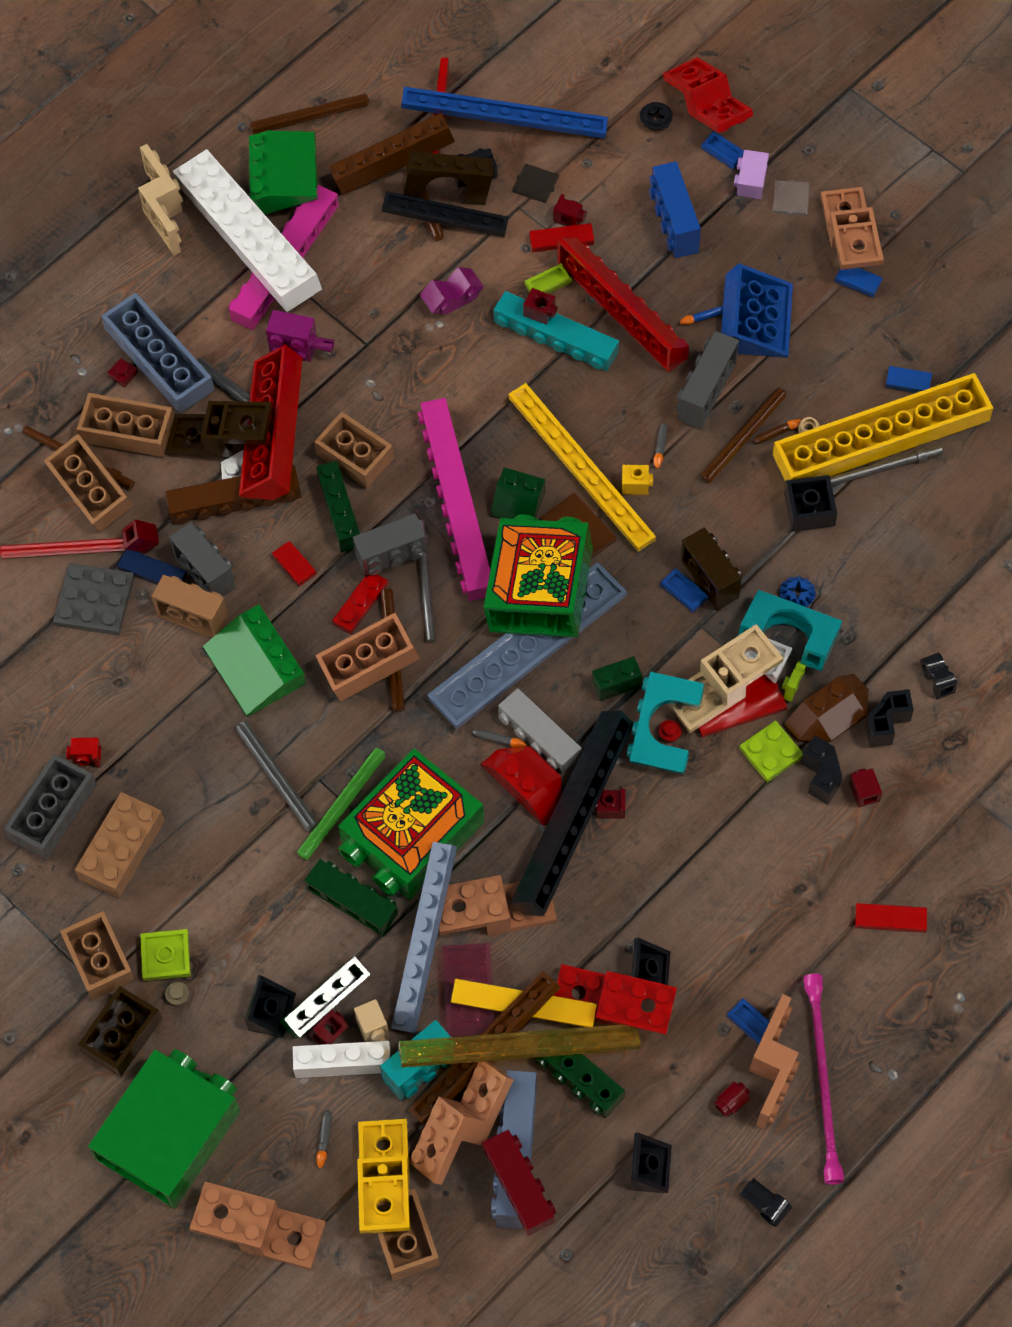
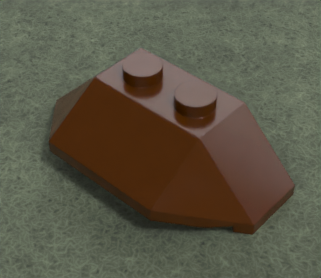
M855 674L838 676L804 700L786 720L784 727L798 742H811L815 735L826 742H832L867 716L869 689Z

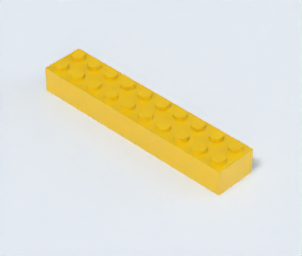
M972 373L774 442L773 457L785 482L786 480L830 475L831 477L986 423L991 419L993 406L976 374Z

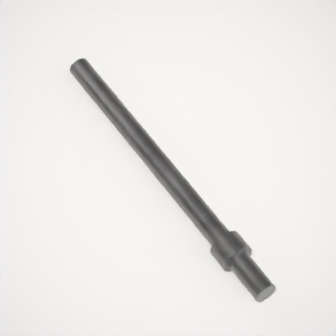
M942 446L926 450L924 448L915 450V453L832 476L830 477L831 485L916 461L918 463L927 461V458L943 454Z
M419 520V523L425 534L424 520ZM425 534V537H426V552H427V547H428L429 543H428V536ZM424 553L419 558L426 640L428 643H434L436 640L428 555Z

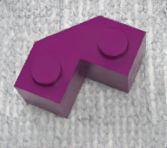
M457 267L446 282L431 280L420 296L432 313L446 315L475 300L484 286L472 268Z

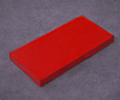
M764 674L746 686L745 698L699 727L698 730L702 738L787 710V705L777 682H772Z

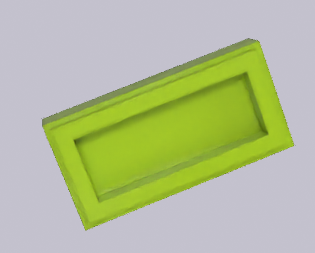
M562 263L525 280V286L529 292L534 288L548 294L572 283V278Z

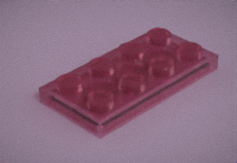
M490 943L443 946L447 1033L453 1039L478 1038L494 1022V1011L453 1004L451 999L455 979L492 985Z

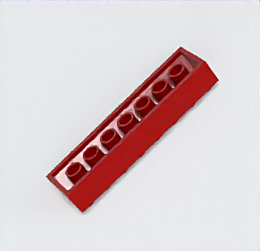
M560 237L557 240L558 264L562 263L568 274L663 368L671 372L688 359V343L683 338L680 339L675 334L673 328L668 324L666 325L660 319L656 311H651L641 297H637L632 292L631 287L618 278L614 270H609L603 260L591 252L586 243H582L578 238Z
M286 344L254 361L249 402H271L273 410L266 444L244 445L239 496L242 498L275 500L290 492L303 358ZM251 419L247 420V426L252 423Z

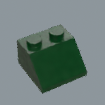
M504 467L496 486L490 517L514 519L518 515L527 514L536 518L546 493V479Z

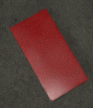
M290 541L272 552L273 558L299 587L317 575L316 570Z

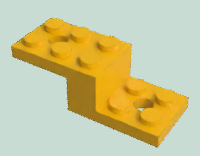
M407 1119L358 1122L359 1159H357L360 1234L410 1231ZM388 1140L390 1147L387 1150H380L377 1148L378 1142ZM381 1201H388L391 1204V1208L386 1212H381L377 1209V1205Z

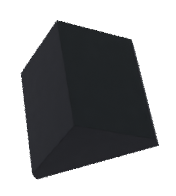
M639 937L634 938L632 977L668 985L671 951Z
M258 975L245 1017L248 1031L284 1038L286 1029L279 1021L292 1010L296 993L262 975Z
M639 1132L635 1133L630 1190L668 1193L672 1145Z

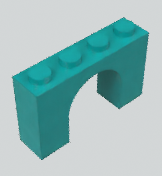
M758 589L741 622L738 636L756 624L764 634L774 625L787 624L797 627L808 638L800 664L822 671L839 636L843 621Z
M650 672L649 677L644 678L642 690L646 692L644 699H640L638 703L639 722L635 721L632 729L635 739L633 744L629 743L627 757H630V763L685 775L690 754L689 750L663 745L656 741L650 732V720L653 713L665 704L675 703L700 709L705 689L704 683Z

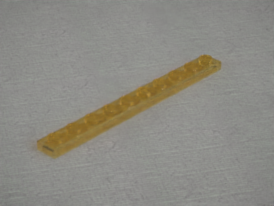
M624 1025L408 1040L399 1041L398 1048L401 1067L638 1050L640 1049L641 1042L637 1028Z

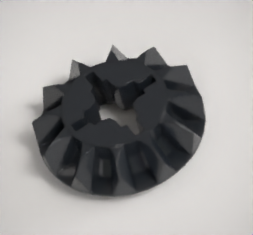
M660 102L649 103L640 112V122L643 123L644 128L648 127L651 131L654 129L661 131L665 127L668 128L673 119L671 109L666 104ZM658 112L659 118L657 119V121H654L653 117H655V115H657Z

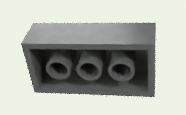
M718 331L714 332L712 338H707L704 345V353L698 355L695 362V370L689 372L686 379L687 385L685 388H681L677 395V400H679L676 407L678 421L702 430L737 363L738 339Z
M53 754L4 827L8 840L48 860L97 784L93 774Z

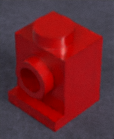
M71 738L70 746L66 748L67 760H72L73 764L80 766L94 763L96 768H100L102 746L99 738Z

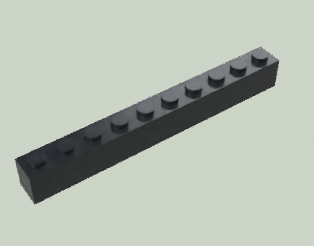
M622 710L601 711L510 903L524 916H544L633 728L634 723Z

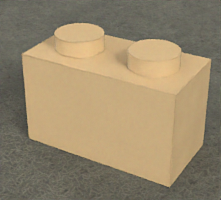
M376 999L354 1008L356 1021L365 1042L387 1041L390 1039L386 1020Z

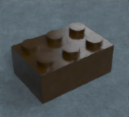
M704 527L682 539L681 562L701 590L708 595V600L718 611L739 599L742 574L737 567L732 566L727 552L719 548L716 537L712 533L709 534Z
M119 986L80 1040L78 1046L84 1055L119 1077H122L161 1022L162 1016L157 1008Z

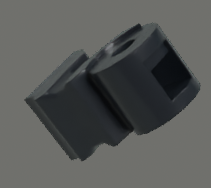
M937 652L920 660L925 678L927 680L933 679L934 681L933 692L936 700L956 693L957 680L954 674L949 671L948 665L946 666L940 653Z

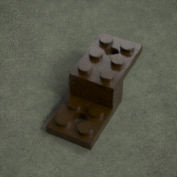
M208 401L206 414H175L167 452L169 455L231 457L234 444H266L273 405L271 402ZM246 420H252V423L250 425H242L243 422H245ZM192 432H198L195 437L188 438V435Z

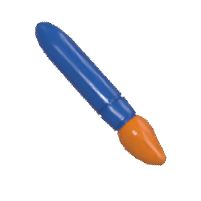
M723 306L699 312L693 316L687 315L680 320L679 324L691 325L694 322L723 314Z

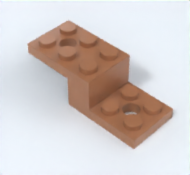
M856 187L821 192L820 198L831 249H837L841 270L883 265L884 258L873 208L866 206L863 188ZM847 206L850 210L841 211L840 207ZM862 245L864 249L856 250L853 246Z
M501 875L451 884L448 885L440 921V935L486 927L487 935L490 936L557 923L553 900H551L544 916H524L510 903L520 882L503 885ZM458 902L466 906L462 912H455L452 907Z
M782 994L749 1068L750 1072L774 1083L756 1123L757 1127L764 1130L767 1123L773 1124L780 1107L777 1101L783 1102L790 1086L787 1080L792 1082L800 1064L796 1060L799 1052L778 1043L782 1030L785 1028L793 1007L789 1006L791 998Z
M480 1058L461 1102L438 1097L409 1163L433 1183L442 1185L461 1141L482 1146V1142L487 1140L514 1079L489 1061Z
M205 1182L189 1229L192 1232L236 1243L242 1252L312 1271L326 1222L279 1209L275 1200ZM217 1208H227V1216L222 1219L216 1218L214 1214ZM298 1233L302 1236V1240L298 1245L288 1243V1238L291 1234Z

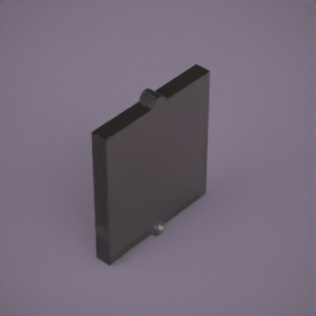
M525 163L520 175H517V181L512 192L546 203L551 192H554V186L559 175Z

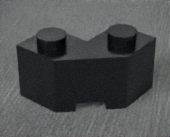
M910 689L886 692L880 703L870 712L866 723L869 747L892 745L895 736L893 723L911 721L914 709Z
M815 735L803 752L801 764L816 773L810 782L808 793L828 805L840 788L842 773L835 747Z

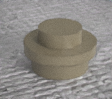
M174 982L166 989V999L172 1005H182L189 998V989L184 983Z

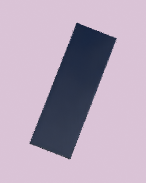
M126 549L117 565L118 570L134 573V576L158 585L163 575L175 576L182 581L187 576L185 570Z

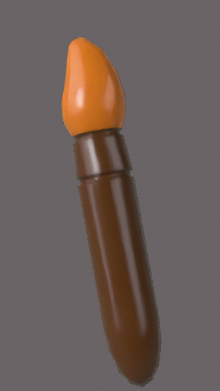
M801 419L789 420L787 423L761 433L754 438L753 442L757 444L762 443L788 430H793L798 427Z

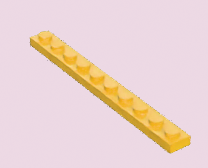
M527 383L509 393L510 401L637 552L656 541L654 533Z

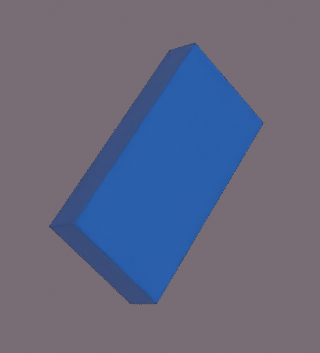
M715 131L701 144V149L733 170L737 167L739 157L743 158L744 150Z
M840 268L835 277V282L874 297L883 278L861 268L844 270Z
M889 366L885 388L918 393L930 388L932 373Z
M677 568L660 582L662 588L692 613L708 600V595Z
M744 998L727 1014V1017L758 1045L760 1044L770 1022Z

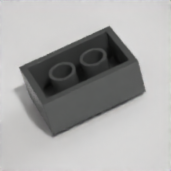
M416 513L353 537L355 555L364 576L379 574L382 569L390 566L392 568L397 567L403 561L408 559L415 560L422 557L424 553H427L426 537Z
M190 522L169 537L174 557L203 590L210 593L217 592L224 597L235 589L233 581L235 576L231 571L233 568L227 558H221L216 545L213 542L209 544L205 539V533L200 527L196 528Z

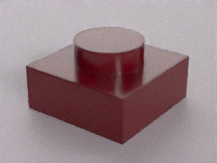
M120 358L107 374L109 378L125 388L138 374V370Z

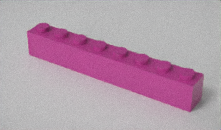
M317 185L318 199L302 203L301 206L299 205L294 212V216L290 221L286 222L281 233L302 258L339 206L338 194ZM253 272L247 284L244 283L242 285L240 294L229 305L231 320L251 330H254L275 299Z

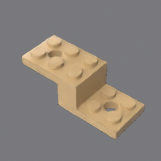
M148 144L140 147L145 172L151 181L138 188L143 211L175 256L181 253L180 243L182 241L177 233L179 228L174 220L170 221L169 218L183 212L181 206L183 199L178 192L180 186L176 179H171L167 166L159 162L160 158L157 152L151 150Z
M756 624L703 658L700 662V672L688 679L704 683L705 685L700 709L675 703L667 705L687 731L692 733L745 698L746 686L781 664L784 658ZM755 651L758 656L755 659H748L745 653Z

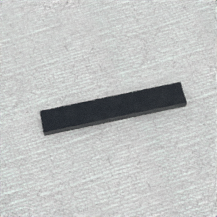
M389 191L385 193L382 212L504 238L509 219L508 216Z

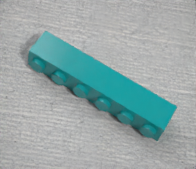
M507 291L504 292L493 310L494 322L499 326L510 328L519 335H526L537 343L553 347L557 352H564L578 361L587 362L596 369L609 370L619 353V340L557 313L554 318H550L547 325L523 316V303L525 299Z

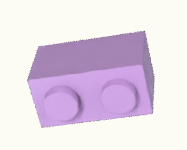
M744 150L743 158L739 157L737 170H740V174H735L734 187H737V196L755 199L762 198L769 153Z

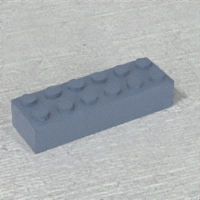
M134 293L101 315L105 330L180 414L215 391L210 374L137 293Z
M507 1070V1075L514 1080L499 1111L500 1123L503 1126L498 1125L497 1135L508 1129L512 1136L516 1134L522 1145V1148L519 1149L523 1157L528 1156L531 1161L537 1092L536 1072ZM494 1174L493 1189L494 1195H497V1198H492V1219H496V1225L500 1228L524 1229L496 1174Z

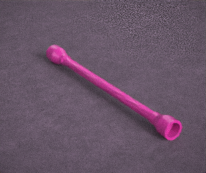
M815 973L805 975L803 980L804 989L809 997L813 1014L815 1049L822 1100L821 1106L823 1109L822 1115L827 1152L823 1171L825 1184L836 1185L844 1182V1174L838 1160V1154L835 1152L836 1146L820 1008L823 979L821 974Z

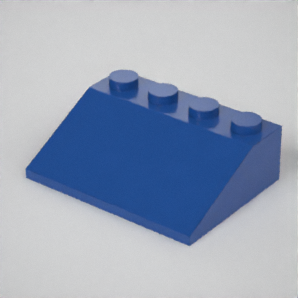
M740 263L725 275L721 333L739 340L738 354L787 358L789 356L793 283Z

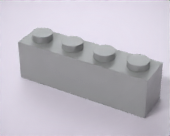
M518 688L498 705V717L501 722L506 726L510 725L514 729L516 736L521 740L525 739L530 744V747L539 755L541 754L554 770L557 769L563 774L578 761L582 748Z

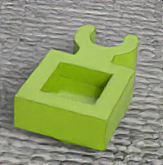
M798 660L791 677L786 676L782 689L785 690L784 700L792 702L805 673L806 665L800 664V660Z

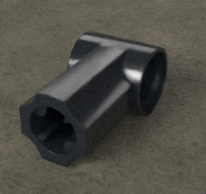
M755 1178L748 1182L740 1194L741 1197L760 1211V1215L764 1220L774 1227H777L792 1209L791 1204L784 1197L777 1193L773 1194Z

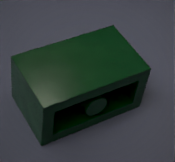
M635 656L592 671V684L600 701L642 687L643 675Z

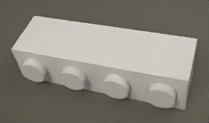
M376 1041L293 1046V1070L295 1077L309 1078L381 1073L380 1065L391 1057L390 1042Z

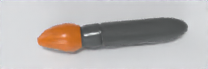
M666 422L660 425L656 454L653 458L656 468H659L664 460L663 454L668 431Z
M481 729L472 731L473 735L478 738L510 745L512 748L526 746L525 742L519 738H511Z
M329 1110L325 1111L322 1118L319 1146L316 1154V1162L319 1168L323 1167L327 1159L332 1115Z

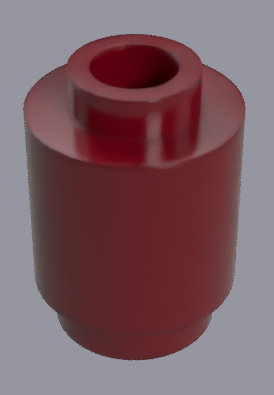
M733 1081L716 1097L717 1100L714 1102V1105L725 1117H728L730 1114L734 1115L750 1100L748 1096L750 1091L742 1082L737 1084Z

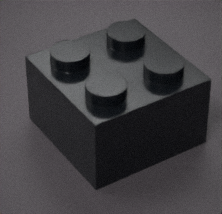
M830 475L786 480L784 496L791 531L836 525L837 509Z

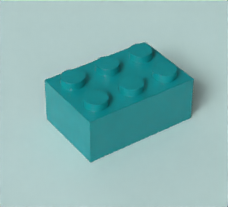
M436 1020L433 1021L380 1065L383 1081L400 1101L406 1097L407 1099L411 1098L417 1093L418 1087L424 1082L429 1083L436 1077V1072L442 1067L446 1068L454 1062L456 1056L455 1041Z

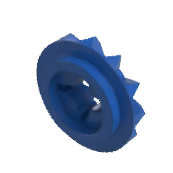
M800 575L793 578L789 577L788 580L782 583L780 588V598L804 607L810 606L815 599L814 584L809 582L808 578H801ZM797 586L802 591L798 599H796L797 595L794 592Z

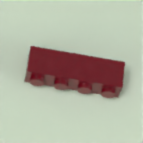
M508 1129L482 1142L483 1151L527 1236L555 1223L554 1214L557 1213L551 1200L546 1201L542 1193L545 1192L544 1186L539 1178L535 1179L531 1171L534 1168L528 1156L523 1157L519 1149L522 1148V1145L517 1135L512 1136Z

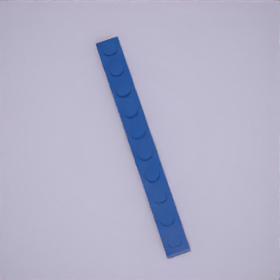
M404 87L401 104L403 109L436 114L442 113L443 115L605 139L608 117L411 87Z

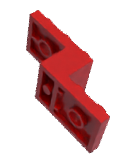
M698 57L663 73L665 82L683 92L689 115L717 133L725 132L730 127L744 123L748 118L754 116L752 108L732 97L727 75Z
M561 964L557 984L561 988L554 996L578 1000L572 996V992L576 987H583L586 990V995L578 1001L597 1004L594 1022L618 1028L624 1025L667 1035L677 987L611 971L602 974ZM650 999L655 1003V1009L652 1012L642 1010L641 1004L644 1000Z

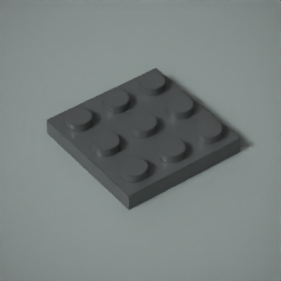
M69 563L53 620L54 626L119 636L135 578L134 573Z

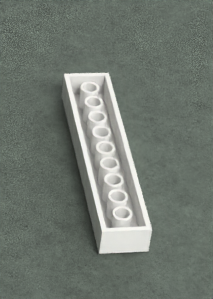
M207 149L173 170L180 189L286 312L322 290L315 271Z

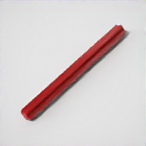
M123 538L0 546L1 558L126 551Z

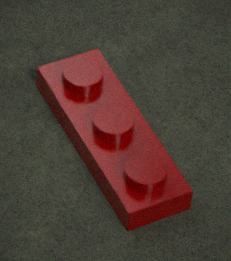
M378 574L366 575L332 620L333 625L352 635L381 596V590L386 589L389 585L388 580Z

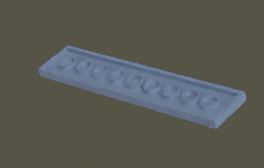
M598 562L589 569L579 633L627 596V591ZM506 633L431 691L427 698L457 730L574 637Z

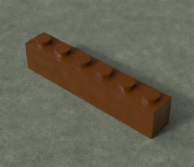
M440 113L329 165V168L341 194L344 195L405 166L409 151L433 153L455 141L443 114Z
M292 465L290 492L275 500L242 498L239 496L241 476L165 491L172 524H184L195 519L204 520L210 516L228 515L235 511H248L255 507L272 506L275 503L284 501L293 502L296 499L302 498L295 465Z

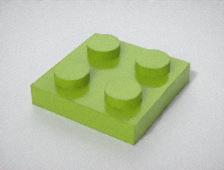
M774 721L739 746L741 752L767 783L800 761L803 752L777 721Z
M188 929L140 934L143 981L191 977Z

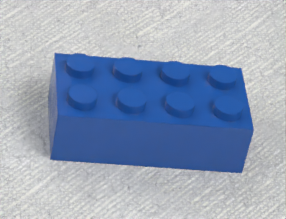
M677 161L652 167V176H649L652 188H649V195L651 200H655L656 216L661 217L662 233L668 237L666 239L668 250L673 252L674 258L699 253L701 228Z

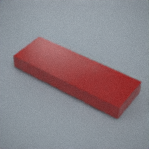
M592 223L529 231L532 252L558 249L557 240L560 237L578 238L582 243L594 245Z
M856 903L855 928L926 933L927 908Z

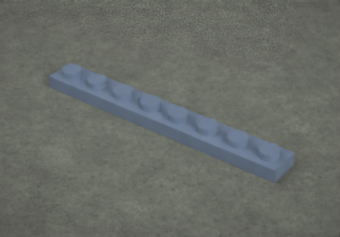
M437 842L432 843L392 1029L416 1033L457 846Z

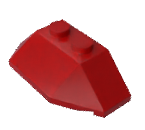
M530 746L497 749L481 763V766L543 826H546L561 797L562 777Z

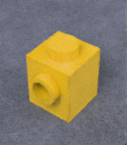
M622 465V495H648V488L653 487V473H649V465Z

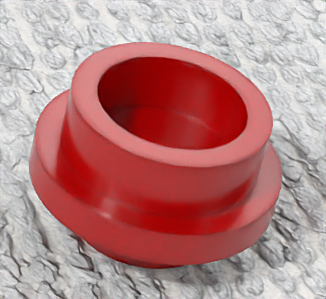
M674 720L662 722L659 726L660 738L666 742L678 740L681 736V726Z

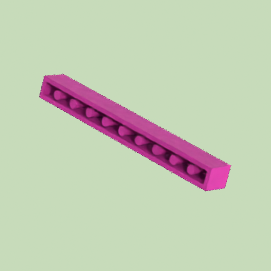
M446 398L420 403L421 411L417 412L420 425L424 424L425 430H422L424 443H429L430 446L427 449L429 462H434L435 467H431L434 480L438 479L439 485L436 486L438 498H443L444 502L441 505L443 517H448L449 523H446L448 537H453L454 542L450 544L453 556L457 555L458 561L455 562L457 573L463 576V580L460 581L462 593H467L469 601L485 598L490 567Z

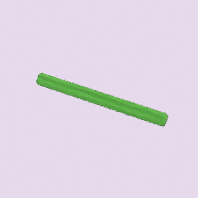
M379 748L373 750L299 848L298 855L305 860L310 858L385 758L384 751Z

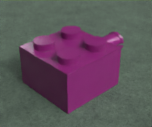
M277 310L272 311L266 329L270 352L286 344L299 354L303 361L311 362L315 349L329 353L333 352L335 340L317 337L314 318Z

